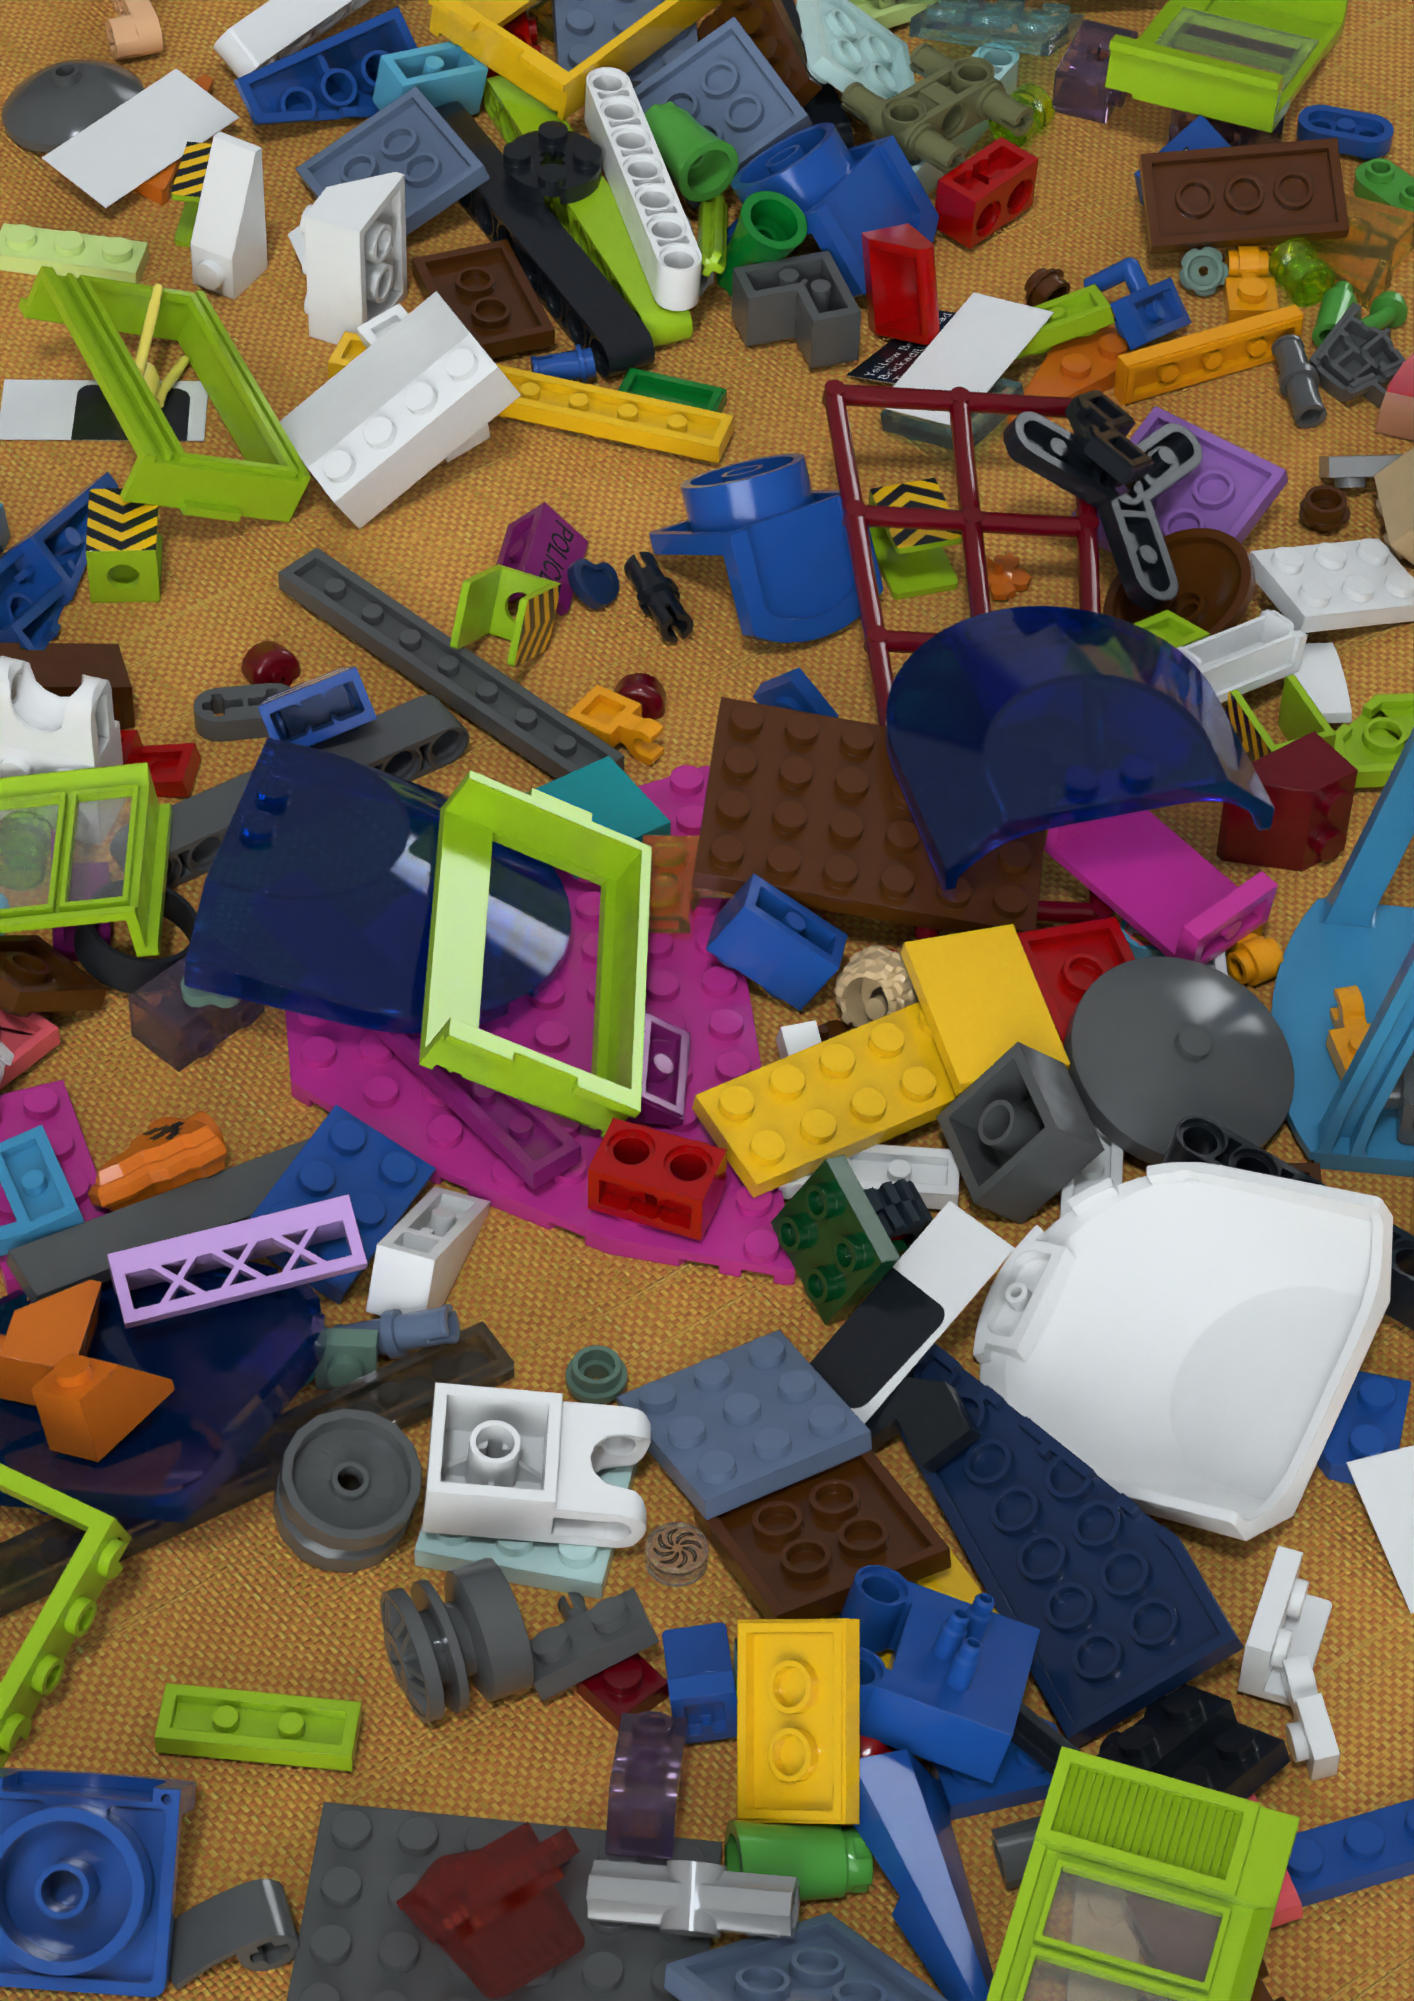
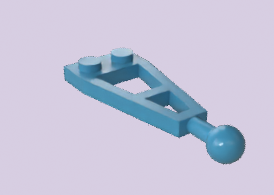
M42 1125L0 1142V1183L17 1222L0 1226V1256L7 1255L11 1249L85 1222Z

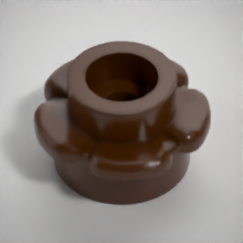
M1041 268L1035 271L1024 286V290L1027 292L1025 296L1026 305L1033 307L1068 294L1070 284L1063 278L1064 272L1059 268L1048 270Z
M1328 485L1315 486L1309 489L1305 498L1300 502L1301 510L1299 511V517L1301 521L1319 533H1329L1338 529L1341 523H1347L1350 518V509L1346 506V495L1338 488Z

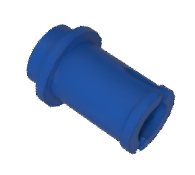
M577 344L574 345V350L530 357L531 371L572 381L580 380L581 383L586 384L587 379L596 378L595 361L591 347L582 349L581 345Z

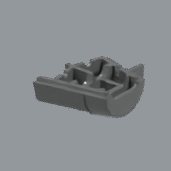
M1354 302L1324 339L1323 344L1321 343L1309 359L1310 364L1317 369L1320 379L1319 384L1329 395L1342 402H1347L1363 395L1379 409L1386 393V389L1382 386L1390 383L1405 361L1400 351L1396 350L1393 346L1391 330L1388 327L1383 331L1374 326L1367 327L1361 321V306Z

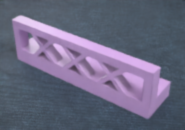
M349 1194L107 1254L109 1271L115 1294L118 1297L125 1329L367 1269V1260ZM346 1237L351 1255L326 1261L306 1249L310 1245ZM286 1251L292 1254L281 1273L265 1276L246 1265L250 1260ZM300 1259L310 1264L309 1266L295 1269ZM226 1266L232 1269L221 1288L204 1291L186 1281L190 1275ZM240 1274L250 1279L249 1281L235 1284ZM162 1282L171 1284L160 1303L134 1309L130 1290ZM180 1289L189 1294V1296L174 1299Z

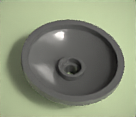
M68 60L55 63L30 75L14 88L2 108L3 126L6 134L16 144L33 151L49 153L143 91L144 87L135 74L110 62L100 60Z

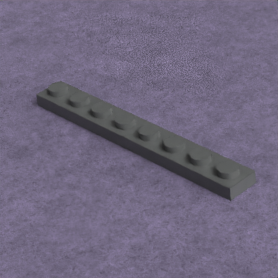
M316 547L278 572L280 590L554 778L558 779L607 756H610L624 771V755L465 647L460 649L450 647L451 638L319 548Z

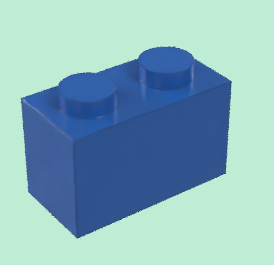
M753 873L715 916L706 950L715 955L723 965L738 970L761 985L772 997L784 1000L801 1011L840 968L848 935Z

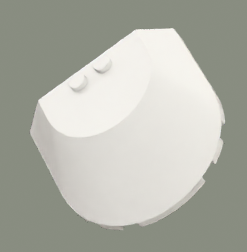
M1171 1162L1147 1166V1176L1116 1185L1114 1180L1109 1177L1068 1199L1067 1202L1072 1210L1054 1222L1045 1232L1036 1225L1008 1257L990 1287L978 1320L973 1348V1356L980 1363V1382L985 1386L988 1385L1001 1395L1021 1415L1030 1418L1090 1466L1100 1478L1120 1494L1124 1493L1139 1505L1146 1514L1244 1541L1293 1517L1390 1303L1393 1215L1384 1201L1373 1195L1202 1162Z

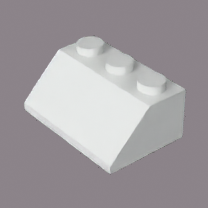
M392 172L326 187L314 204H309L305 208L300 222V231L302 234H305V255L302 262V272L307 276L304 312L308 314L309 337L337 345L345 331L357 334V327L393 306L401 304L408 295L405 174Z

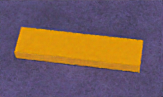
M1294 304L1118 355L1113 395L1121 405H1126L1275 361L1276 359L1271 350L1272 344L1281 336L1294 334L1301 338L1304 314Z

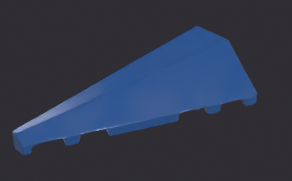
M106 472L90 483L0 556V643H19L20 647L25 650H45L49 642L58 635L61 625L57 622L63 607L72 600L87 564L86 537L89 491L91 489L118 488L117 483L109 472Z
M907 1749L860 1758V1824L853 1825L900 1896L892 1913L893 1918L946 1999L949 2001H986L993 1979V1971L939 1782Z

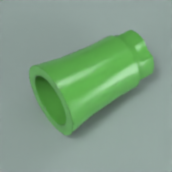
M671 101L665 104H654L645 112L644 115L666 169L675 180L684 197L694 202L708 201L720 195L731 184L739 164L737 151L731 144L712 134L688 111Z
M729 1820L727 1823L724 1841V1862L727 1871L797 1877L799 1879L800 1902L843 1898L845 1893L867 1892L869 1885L872 1884V1854L854 1825L840 1827L839 1824H763Z

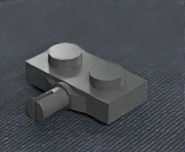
M634 1587L615 1597L601 1600L590 1610L585 1605L584 1597L578 1592H568L574 1606L572 1609L565 1596L560 1597L557 1606L565 1622L558 1626L544 1629L535 1638L529 1640L534 1663L533 1685L542 1701L660 1642Z

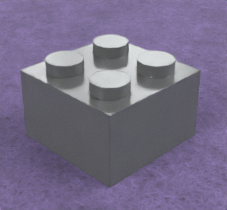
M1020 1042L1012 1046L937 1116L974 1204L1020 1224H1023L1105 1150L1065 1064Z

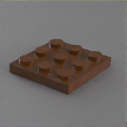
M872 1450L709 1520H706L693 1505L695 1523L766 1619H821L841 1611L855 1574L860 1568L867 1565L889 1567L899 1572L907 1581L912 1583L951 1568L950 1548Z

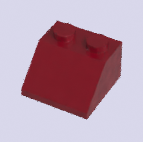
M1313 731L1227 774L1216 855L1223 861L1300 872L1321 861H1329L1335 858L1345 849L1358 770Z

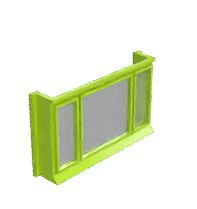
M147 762L0 778V933L126 921L136 956L160 955L173 810L171 803L159 804Z

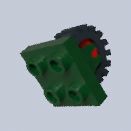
M845 1155L825 1159L770 1223L777 1234L781 1247L786 1251L798 1273L807 1296L814 1303L824 1324L827 1325L844 1320L898 1262L900 1257L931 1223L933 1218L912 1181L906 1182L905 1179H899L894 1184L891 1181L882 1183L878 1190L873 1187L863 1190Z

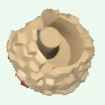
M872 945L856 952L850 958V962L845 965L844 971L836 979L834 993L836 995V1002L843 1013L841 1019L847 1025L855 1028L919 1002L901 954L897 950L887 949L880 945Z

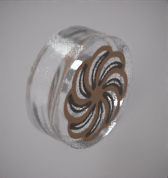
M670 1522L658 1526L647 1537L645 1543V1566L650 1576L659 1583L672 1587L687 1586L698 1581L707 1570L709 1544L702 1531L695 1526L683 1522Z

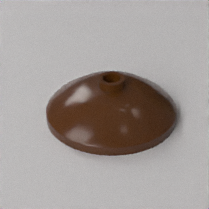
M1192 528L1177 531L1163 537L1178 579L1179 589L1177 595L1159 611L1151 612L1134 605L1128 599L1118 573L1107 592L1103 607V623L1107 634L1169 610L1207 631L1212 636L1235 627L1246 612L1254 592V566L1249 554L1241 543L1225 532L1210 528Z

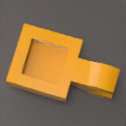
M598 684L565 714V716L614 748L619 742L623 743L630 754L643 764L652 765L665 753L664 747L653 743L664 732V727L653 719L642 718V704Z
M1357 985L1335 988L1333 994L1338 1007L1330 1008L1329 1010L1335 1029L1328 1030L1326 1047L1340 1081H1342L1371 1023L1367 1024L1363 998Z

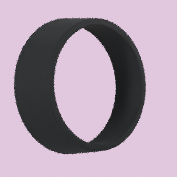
M124 881L106 885L98 890L91 899L122 896ZM166 887L163 917L176 924L187 936L190 944L176 955L161 959L133 957L107 944L96 931L94 924L77 926L74 935V949L78 960L86 971L106 986L136 995L163 994L181 987L183 976L198 964L200 921L191 904L180 894Z

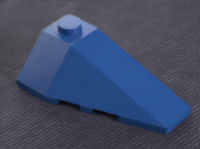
M396 7L234 80V83L255 126L371 117L380 111L373 102V94L381 55L418 47L399 7Z

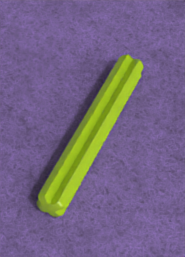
M723 192L713 199L699 202L697 244L702 255L701 274L709 277L713 271L722 274L726 268L728 205L724 203L725 193Z

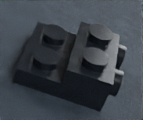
M1186 1683L1177 1690L1148 1705L1144 1717L1132 1727L1127 1728L1123 1732L1115 1731L1107 1735L1100 1746L1099 1754L1096 1755L1247 1799L1291 1762L1284 1740L1237 1722L1230 1700Z

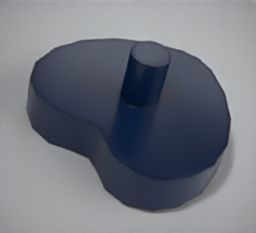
M579 559L571 564L567 570L571 588L579 599L591 609L600 610L616 598L619 591V579L616 571L610 564L601 562L595 565L587 559Z

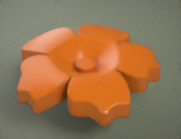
M1012 553L1004 556L996 555L993 562L986 556L991 599L1008 600L1016 596V591L1028 589L1032 575L1027 574L1026 569L1019 568V557L1013 556Z

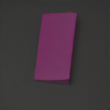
M645 1012L641 1112L636 1118L629 1116L626 1121L631 1123L680 1125L684 1121L691 1033Z

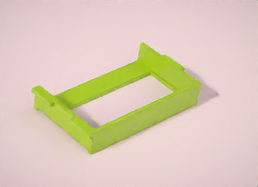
M41 266L28 297H21L18 307L24 318L66 325L138 456L121 491L120 496L124 502L179 508L182 514L186 516L239 522L241 516L290 522L311 479V475L204 291L197 290L194 293L163 288L153 337L178 341L185 355L189 357L191 366L245 460L186 453L118 333L142 334L154 286L87 275H79L78 278H75L72 273L61 276L56 274L53 267Z
M470 770L440 808L419 1065L431 1070L438 1065L446 1068L450 1073H459L463 1078L591 1129H600L601 1137H604L613 1118L624 1121L629 1116L636 1118L641 1112L652 846L592 821L591 812L544 792L531 788L526 794ZM493 841L601 886L591 1073L479 1029Z

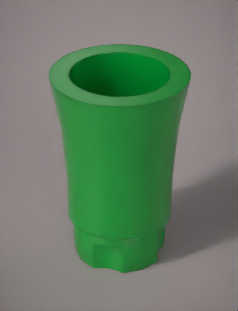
M759 191L746 198L742 205L736 228L727 245L725 271L722 274H716L718 285L724 288L730 297H732L733 268L784 259L803 242L807 234V221L802 210L795 202L780 193L772 191Z

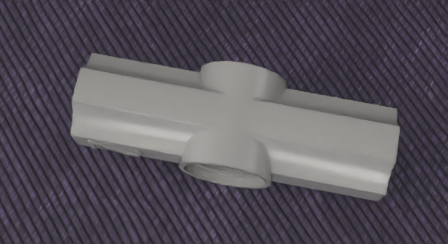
M594 1860L588 1878L586 1896L588 1906L587 1918L591 1921L660 1927V1931L664 1933L702 1938H719L721 1932L745 1934L753 1937L756 1935L777 1939H794L800 1908L799 1879L797 1877L727 1871V1867L723 1865L688 1860H668L666 1866L642 1864L633 1861Z

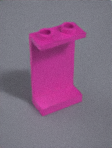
M1130 761L1114 773H1103L1093 782L1090 789L1075 799L1067 798L1061 801L1048 818L1050 826L1044 851L1166 957L1183 958L1206 965L1268 921L1278 884L1263 871L1239 887L1223 875L1132 797L1140 768L1133 761Z

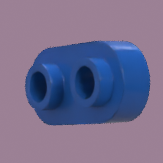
M1312 105L1304 108L1299 113L1296 130L1299 141L1337 138L1339 153L1352 155L1362 160H1372L1386 155L1391 149L1394 133L1391 122L1382 116L1328 105Z

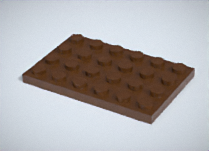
M721 697L691 886L736 894L754 873L805 907L951 933H962L1009 924L1014 925L1017 933L1036 930L1053 756Z

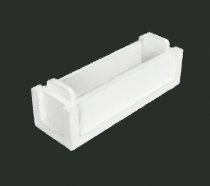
M1267 609L1261 612L1260 617L1192 644L1177 647L1171 652L1167 650L1158 652L1149 690L1186 715H1193L1227 701L1229 691L1237 689L1242 695L1298 672L1308 635L1301 630L1295 631L1293 622L1275 610Z

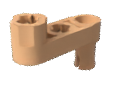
M111 0L118 17L108 19L105 22L110 52L114 61L162 52L163 37L161 27L150 0Z

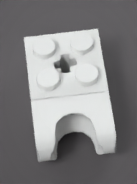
M0 656V778L123 765L120 722L114 720L112 689L109 680L83 674L81 686L70 697H60L46 691L36 681L29 662ZM126 798L79 802L75 841L102 847L126 804ZM59 805L0 811V823L51 835V832H56Z
M435 1382L422 1532L609 1548L631 1547L639 1542L647 1529V1512L644 1501L636 1491L605 1483L596 1473L605 1468L634 1466L642 1460L651 1443L650 1421L642 1411L635 1408L562 1401L563 1393Z

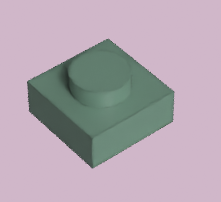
M316 1327L314 1339L316 1389L378 1392L380 1380L378 1330Z

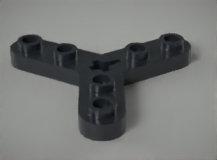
M1024 411L1010 422L1003 432V441L1009 456L1015 462L1097 508L1128 599L1134 605L1151 612L1161 610L1177 595L1179 585L1151 502L1185 478L1202 461L1203 452L1195 435L1180 424L1169 423L1138 443L1136 446L1151 457L1154 464L1144 478L1125 484L1128 491L1120 495L1115 488L1121 487L1122 484L1082 452L1075 434L1035 412Z

